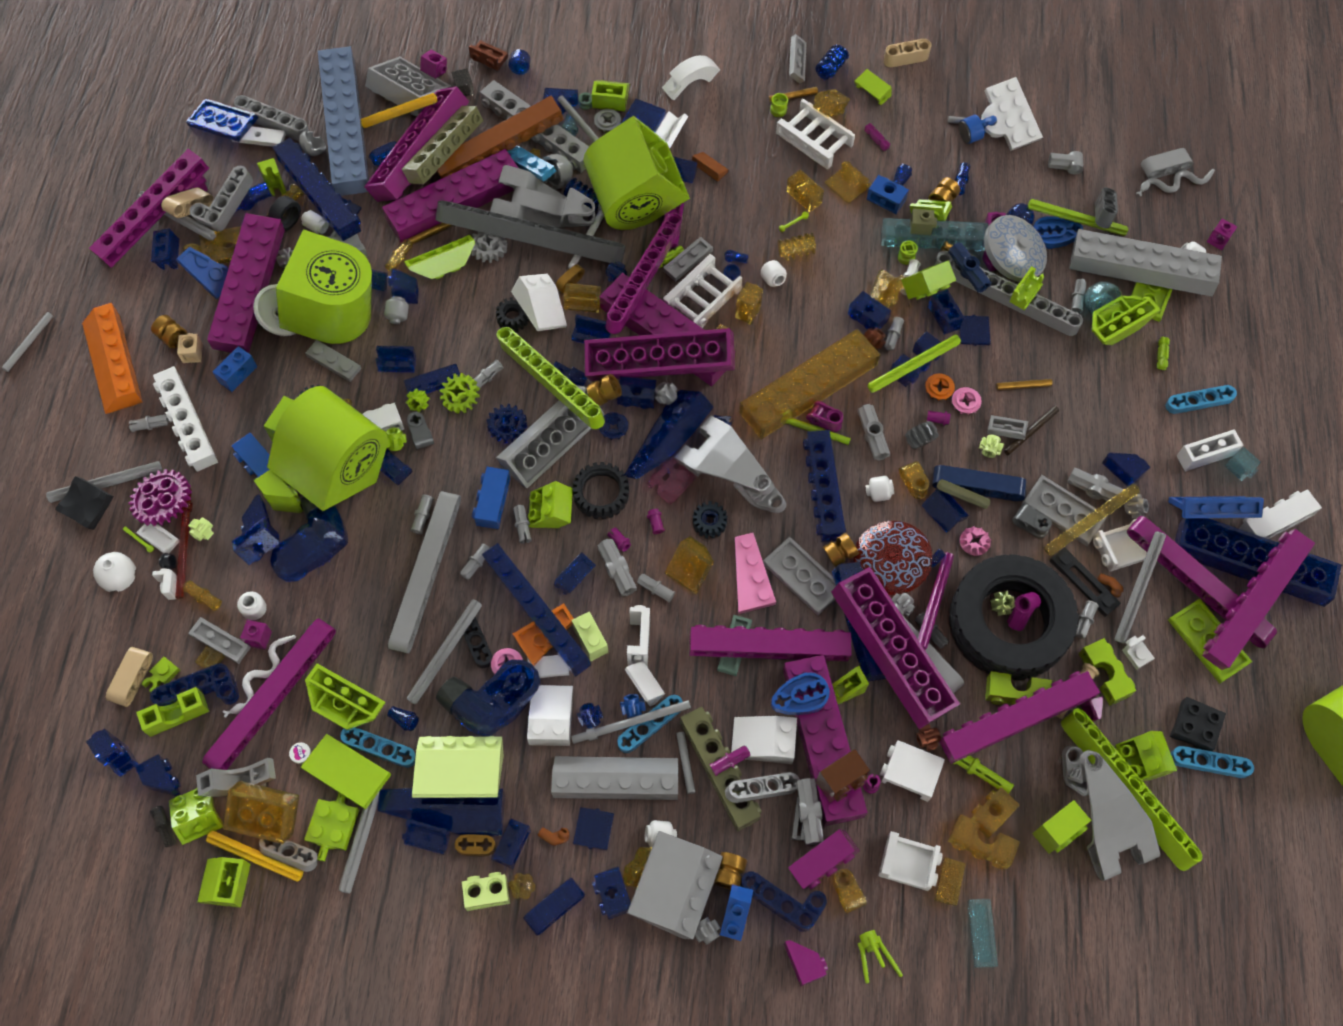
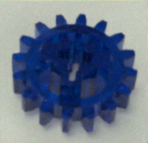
M501 404L499 410L493 408L494 413H489L490 419L486 420L488 432H490L492 438L496 436L498 442L501 439L504 440V443H507L508 439L514 442V438H518L520 433L525 432V428L528 427L527 417L522 409L518 411L517 405L511 408L510 404H508L504 408Z

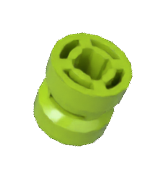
M783 93L773 95L771 114L775 117H783L787 113L788 97Z
M907 240L901 244L898 253L900 263L909 265V261L915 259L918 251V246L915 242Z

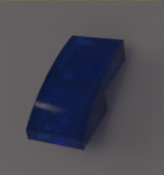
M557 361L553 365L575 385H585L588 378L585 377L584 372L575 367L570 369Z

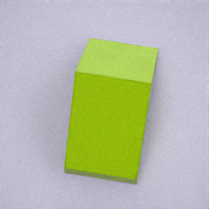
M857 666L832 684L837 704H841L866 692L869 683L860 666Z

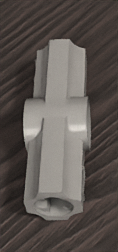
M870 404L863 405L858 408L857 412L865 432L864 438L869 443L874 460H884L890 456V451L883 434V425L878 420L874 406Z
M1075 467L1067 483L1086 491L1089 497L1097 500L1104 499L1121 507L1128 494V491L1109 483V480L1103 475H1091Z
M613 539L603 540L597 546L605 562L608 575L614 580L621 596L627 597L637 590L636 584L629 573L628 564L624 556L620 555Z
M811 778L798 780V811L800 822L803 825L805 845H818L824 839L821 825L822 809L817 798L815 779Z

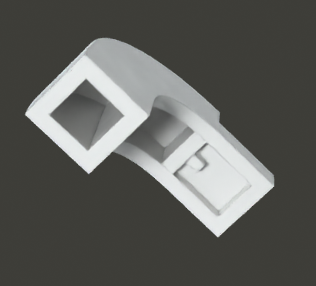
M707 56L691 57L681 62L669 73L672 77L662 89L672 100H675L691 82L698 79L710 82L720 69Z

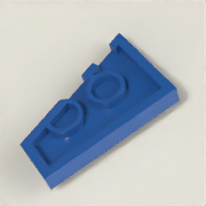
M188 247L176 258V261L217 300L221 296L229 268Z

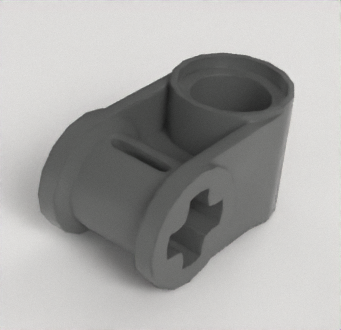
M419 412L410 413L407 417V423L416 450L433 445L434 440L423 415Z
M1022 504L1012 519V522L1017 527L1027 531L1036 538L1047 536L1052 525V521L1048 516H1045L1028 504Z

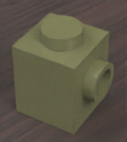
M913 209L910 218V234L931 235L933 228L936 229L937 226L934 210Z

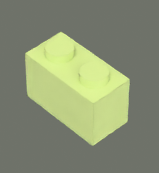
M590 611L572 620L573 629L590 662L608 653V645Z

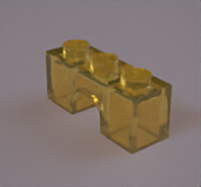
M960 814L955 821L948 842L952 843V846L958 850L963 851L965 849L972 852V856L977 859L991 861L992 865L996 868H1009L1013 863L1020 841L999 833L995 837L993 844H985L978 837L980 823Z

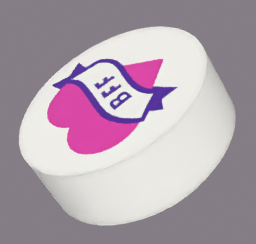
M296 743L291 747L289 756L294 763L301 765L312 752L307 744Z

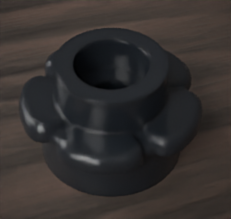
M172 553L162 554L161 558H159L160 567L170 570L176 568L177 560L175 555Z

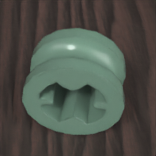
M587 92L581 93L578 97L579 107L584 110L592 108V95Z

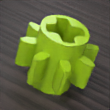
M416 388L413 392L410 391L406 395L409 399L405 403L408 404L410 410L420 412L429 406L426 402L430 398L427 397L425 391H418Z
M390 428L386 431L388 437L387 448L391 451L402 449L403 443L407 442L406 434H403V431H400L399 428Z

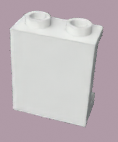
M1136 519L1129 525L1107 532L1100 530L1093 537V544L1099 550L1102 556V563L1104 566H1107L1109 572L1145 560L1147 552L1127 534V529Z
M636 605L630 607V624L641 625L640 646H627L628 666L644 661L648 667L650 608Z
M898 740L895 746L891 745L887 757H890L888 765L884 763L880 775L883 776L881 782L884 784L890 782L921 795L920 799L928 802L933 795L945 759Z
M891 831L887 837L878 876L929 891L937 883L938 874L935 871L936 866H940L943 853H940L941 846L936 845L932 847L899 837V833Z

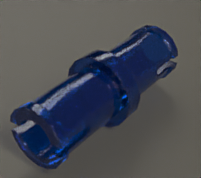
M966 162L960 164L959 172L955 177V181L960 186L959 195L965 193V187L969 181L968 174L971 166Z

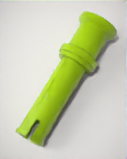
M968 756L953 763L967 770L969 775L974 773L1005 793V795H1008L1014 786L1013 783L980 764V760L977 757Z

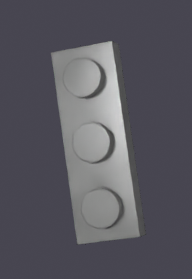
M795 34L791 37L789 76L800 84L805 81L807 43Z
M699 237L665 265L663 272L676 282L713 251V247L702 237Z
M318 340L306 352L308 358L349 382L361 370L359 364Z
M201 617L188 633L191 637L237 664L242 661L251 648L248 644Z

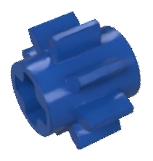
M638 694L626 695L624 702H620L622 715L626 714L627 718L642 715L641 711H646L644 699L639 698Z

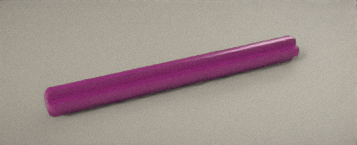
M945 552L942 556L918 636V641L924 650L927 649L954 559V555L949 552Z

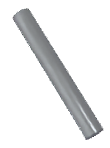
M678 732L676 734L687 794L695 793L685 733Z

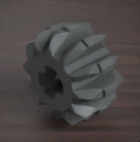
M927 421L908 430L905 436L911 448L917 449L936 440L939 434L933 422Z

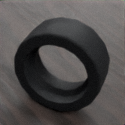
M282 196L271 205L268 217L281 219L284 230L288 231L297 223L301 214V206L289 196Z

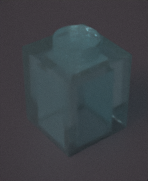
M1243 447L1228 461L1225 467L1243 481L1247 476L1252 478L1259 471L1257 467L1261 461Z

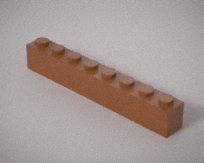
M552 95L461 144L437 170V173L443 179L504 149L508 151L515 148L520 143L528 141L531 137L543 133L546 129L564 120L560 108Z

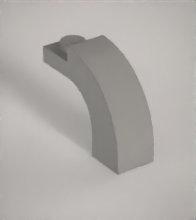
M266 758L244 768L233 770L211 768L196 775L198 796H231L266 787L267 782L276 779L274 761L272 758Z

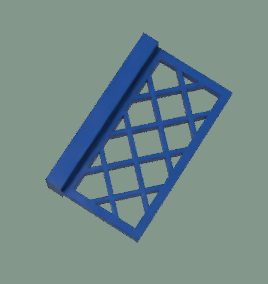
M1245 496L1169 497L1168 502L1182 510L1183 518H1262L1264 498Z

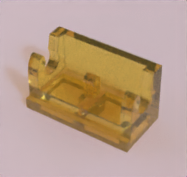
M566 283L563 299L564 309L599 313V296L602 294L601 286Z

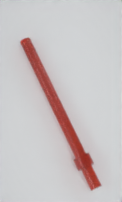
M191 500L185 501L188 507L181 508L183 513L175 598L179 599L184 598L188 525L190 512H192L193 508Z

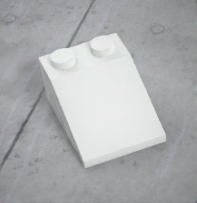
M548 274L519 276L511 292L536 330L566 328L567 323L558 290Z
M532 685L527 734L529 745L570 746L573 686Z
M784 716L734 717L731 752L746 746L751 755L745 760L792 764L795 755L797 718Z

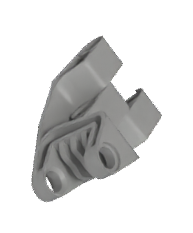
M508 165L503 166L499 182L513 187V197L511 202L494 198L490 212L557 228L590 226L595 222L594 202L579 191L570 188L566 197L540 181L529 171ZM584 203H590L592 209L584 205ZM583 216H593L591 221L583 219Z
M712 415L699 428V432L707 438L701 447L697 450L696 448L692 449L684 445L674 457L681 466L697 477L704 473L734 482V487L756 508L773 513H780L786 508L785 499L734 429ZM776 500H781V504L778 507L772 506Z
M1066 746L1062 751L1064 781L1067 786L1082 796L1089 795L1093 838L1087 846V850L1099 879L1105 881L1121 874L1118 860L1120 858L1119 853L1130 849L1134 860L1139 865L1160 857V850L1151 819L1102 756L1094 751L1088 750L1083 752L1079 747ZM1071 750L1077 752V757L1074 761H1070L1068 758V753ZM1089 755H1094L1095 764H1091L1087 757Z

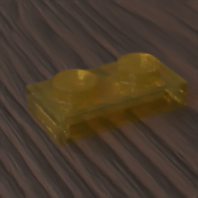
M946 857L943 859L935 901L957 906L966 863Z

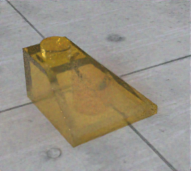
M689 536L680 542L665 574L697 594L714 561L706 546Z

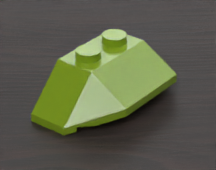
M468 235L406 260L404 263L410 271L430 279H439L444 274L456 272L465 266L475 241Z
M1120 296L1093 312L1092 332L1103 344L1114 345L1140 330L1161 309L1150 297Z
M316 663L305 679L312 710L346 730L375 720L386 703Z

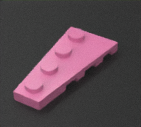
M754 533L735 537L738 614L776 605Z

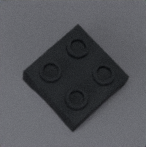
M75 476L69 491L55 510L70 517L82 526L94 530L114 496L85 479Z
M1186 697L1181 701L1178 716L1170 737L1192 744L1201 750L1213 751L1215 750L1226 713Z

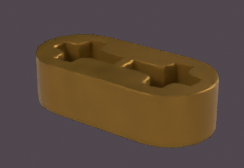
M578 264L573 265L557 280L555 284L557 289L561 293H566L584 276L585 270Z
M465 834L456 839L455 848L459 854L464 856H490L496 849V843L489 835ZM464 840H467L468 844H474V846L466 847V850H463L459 845L463 844ZM485 840H488L492 846L488 847L487 851H484L483 847H479L477 844H484Z

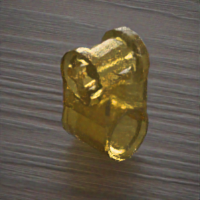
M914 461L900 467V477L911 495L916 499L926 497L930 482L923 472L920 463Z
M840 869L833 876L832 883L844 911L848 914L867 905V902L852 872L848 869ZM841 876L843 878L847 877L848 881L840 883L839 879Z

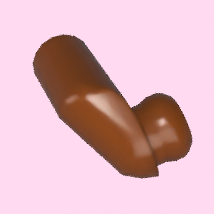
M1102 573L1099 574L1097 580L1101 584L1110 586L1112 588L1110 593L1114 597H1121L1124 588L1118 580Z
M542 827L537 836L555 846L567 842L570 832L567 828H561V830L552 833L545 827Z

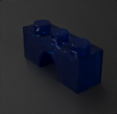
M926 331L915 342L912 352L918 356L941 342ZM902 354L892 364L890 371L911 358ZM940 356L934 358L933 360H938ZM933 360L897 379V381L905 387L910 383L913 384L919 378V374L922 371L928 370Z
M106 729L95 732L86 741L97 760L104 766L109 765L113 772L120 777L139 765L127 745Z

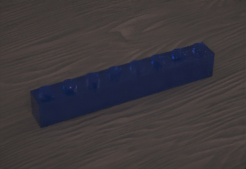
M289 138L272 147L277 160L342 241L361 232L359 226L361 221L357 214H352L348 203H343L341 195L335 193L333 185L327 183L322 172L319 173L317 166L314 162L311 163L306 152L302 153L298 143H294Z
M497 543L484 552L482 556L488 566L571 673L576 677L590 667L591 663L587 655L501 546Z

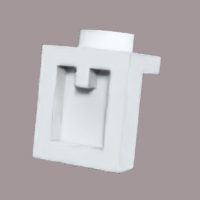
M170 569L153 571L152 576L158 582H161V593L168 600H175L177 597L178 576Z
M1144 635L1139 638L1134 636L1125 642L1127 645L1122 650L1136 670L1155 659L1143 643L1146 639Z

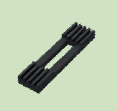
M1065 547L1050 559V562L1090 601H1094L1099 605L1097 610L1104 617L1121 604ZM1073 566L1101 593L1098 597L1070 570Z

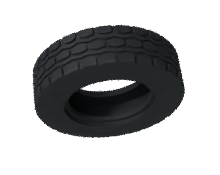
M1005 554L995 556L994 558L990 557L983 560L982 563L979 562L963 577L950 604L949 625L953 639L956 641L955 643L960 652L962 651L965 658L972 662L975 667L985 671L987 674H990L991 671L1011 674V679L1024 680L1025 678L1029 679L1047 672L1065 655L1076 637L1079 614L1077 613V603L1074 600L1070 587L1068 588L1065 580L1055 570L1031 557ZM1001 590H1013L1022 594L1029 592L1037 593L1041 599V604L1038 608L1041 611L1044 622L1042 636L1036 641L1027 644H1012L1001 640L989 630L982 614L983 600L988 595Z

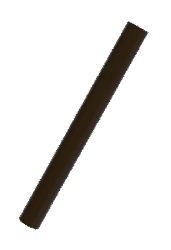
M1053 406L1027 429L1025 440L1016 439L1004 449L1005 454L1010 455L1056 415L1059 412V408Z

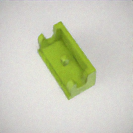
M868 69L854 81L858 89L860 87L875 97L880 105L892 96V87Z
M272 158L258 162L259 170L271 195L275 196L274 190L277 188L280 189L282 195H286L287 191L275 159Z
M1032 266L1013 291L1009 301L1024 311L1043 286L1044 275L1041 274L1039 277H1036V268Z

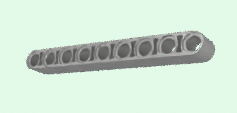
M947 251L939 252L934 265L949 260L956 278L955 282L976 291L970 281L961 276L960 268ZM981 268L991 281L992 286L980 294L1068 336H1074L1078 333L1083 323V318L1080 314L1036 294L1024 311L1009 302L1013 291L1018 285Z
M441 491L438 496L390 635L388 648L391 650L409 654L412 649L460 506V495Z

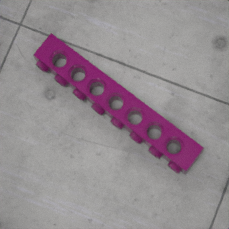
M187 149L89 249L112 268L166 213L161 207L162 201L168 196L189 190L209 167L202 158L190 149Z

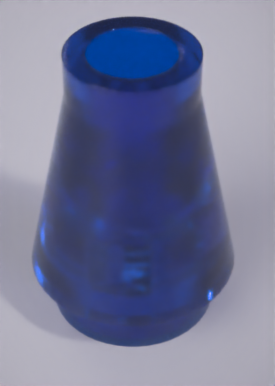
M900 164L896 168L893 182L903 186L912 176V168L906 164Z
M392 706L387 713V716L404 731H413L419 722V717L416 716L415 712Z

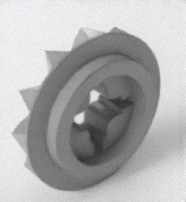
M603 109L595 115L594 123L598 130L602 129L603 132L611 131L621 124V117L615 110Z

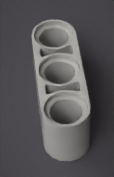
M1185 148L1150 156L1141 162V167L1148 179L1167 176L1180 170H1187L1193 165V161Z

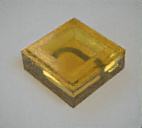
M206 646L195 663L214 673L225 656Z

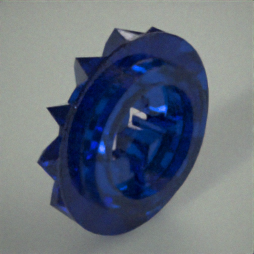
M610 412L603 416L605 423L599 428V431L603 434L604 438L607 437L610 440L620 439V437L626 435L628 421L624 415ZM610 424H617V429L613 428L610 430Z

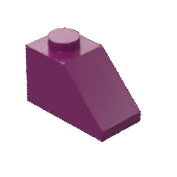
M791 940L785 941L784 947L800 987L827 975L828 967L823 957L820 958L817 952Z

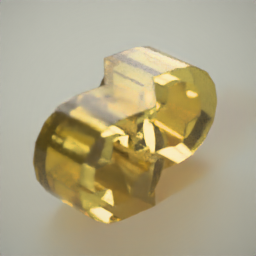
M640 847L635 854L634 860L625 866L623 882L626 886H638L652 848Z

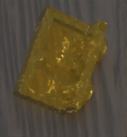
M881 269L877 273L868 300L883 310L891 306L893 307L898 301L899 291L903 288L901 279L905 276L901 274L896 278Z

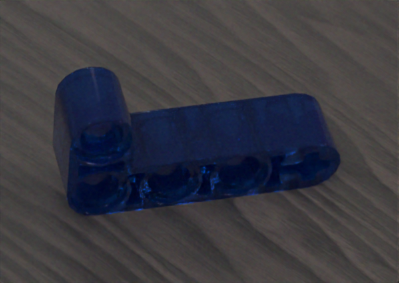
M221 663L156 687L150 694V700L158 706H168L178 700L176 695L184 687H186L185 691L197 687L204 695L215 691L217 697L228 705L234 704L239 699V691L234 675L226 665ZM226 672L222 678H218L220 673ZM206 680L204 685L198 686L200 681ZM227 690H231V693L224 697V693Z
M754 871L746 872L742 877L741 887L753 890V899L801 932H807L814 926L827 905V897L821 891L812 892L802 905ZM754 879V885L748 887L747 882ZM760 884H762L763 887L761 888L759 894H757V889L760 887ZM766 890L772 891L774 899L766 900L763 892ZM813 897L819 898L822 906L814 907L811 899ZM789 903L792 906V912H783L781 905ZM802 915L808 916L810 918V925H802L799 917Z

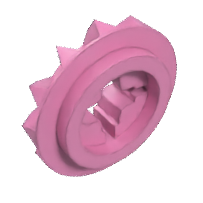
M963 387L954 392L951 403L954 405V410L957 409L960 411V414L967 413L969 415L973 412L976 413L980 408L981 397L974 389ZM964 397L967 399V401H970L968 406L965 402H963Z
M973 526L966 528L960 536L962 549L970 555H983L990 548L991 539L988 536V532H985L982 527L976 528ZM973 537H974L975 539H976V538H981L978 543H977V542H974V543L972 542V543H971Z
M511 648L497 651L491 660L492 671L500 679L510 680L513 677H517L523 667L522 656ZM505 657H507L510 663H513L510 665L509 671H507L505 666H502L505 664Z

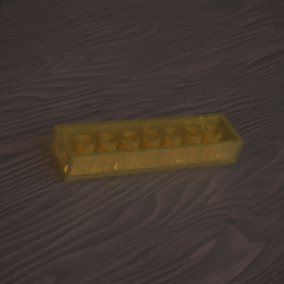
M856 329L741 401L739 413L762 440L785 425L791 418H796L812 408L815 401H823L876 367L880 353Z

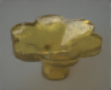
M517 873L514 876V880L510 881L509 888L512 890L514 898L518 899L521 897L526 900L535 891L536 885L530 874L523 875L522 873Z

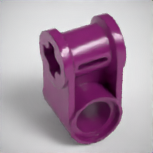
M815 401L813 404L814 408L811 413L807 414L806 419L810 423L834 433L840 431L843 423V413L822 401Z

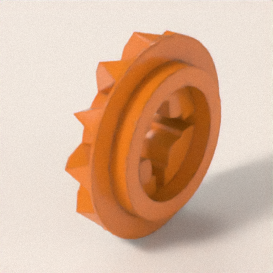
M933 374L927 379L925 384L926 393H929L931 398L934 397L938 401L940 399L947 400V398L953 395L955 390L953 380L945 374ZM939 382H941L940 385H941V388H942V390H941L940 392L938 391V388H937V386L939 385Z

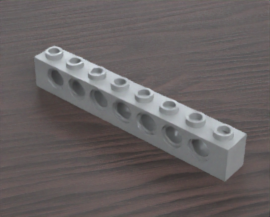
M495 80L480 91L483 106L491 109L497 116H501L505 120L531 107ZM558 124L551 126L543 133L531 137L535 143L542 145L546 151L565 156L571 162L574 170L576 169L582 173L586 169L583 158L589 146Z

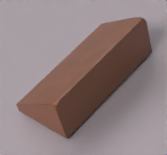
M704 152L695 154L692 157V164L716 181H719L729 172V169Z

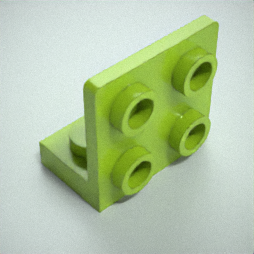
M198 788L169 800L172 829L182 845L207 835L211 831L223 828V822L214 808L213 797L198 796Z

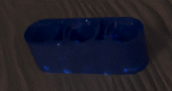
M570 878L530 910L523 919L534 934L538 936L579 903L586 894L575 880Z

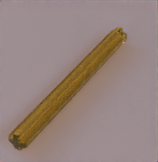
M1131 484L1044 547L1045 552L1049 556L1058 552L1139 494V487Z

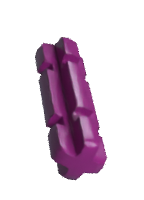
M872 123L865 126L864 131L870 135L877 145H880L879 147L883 151L890 148V143L875 129Z

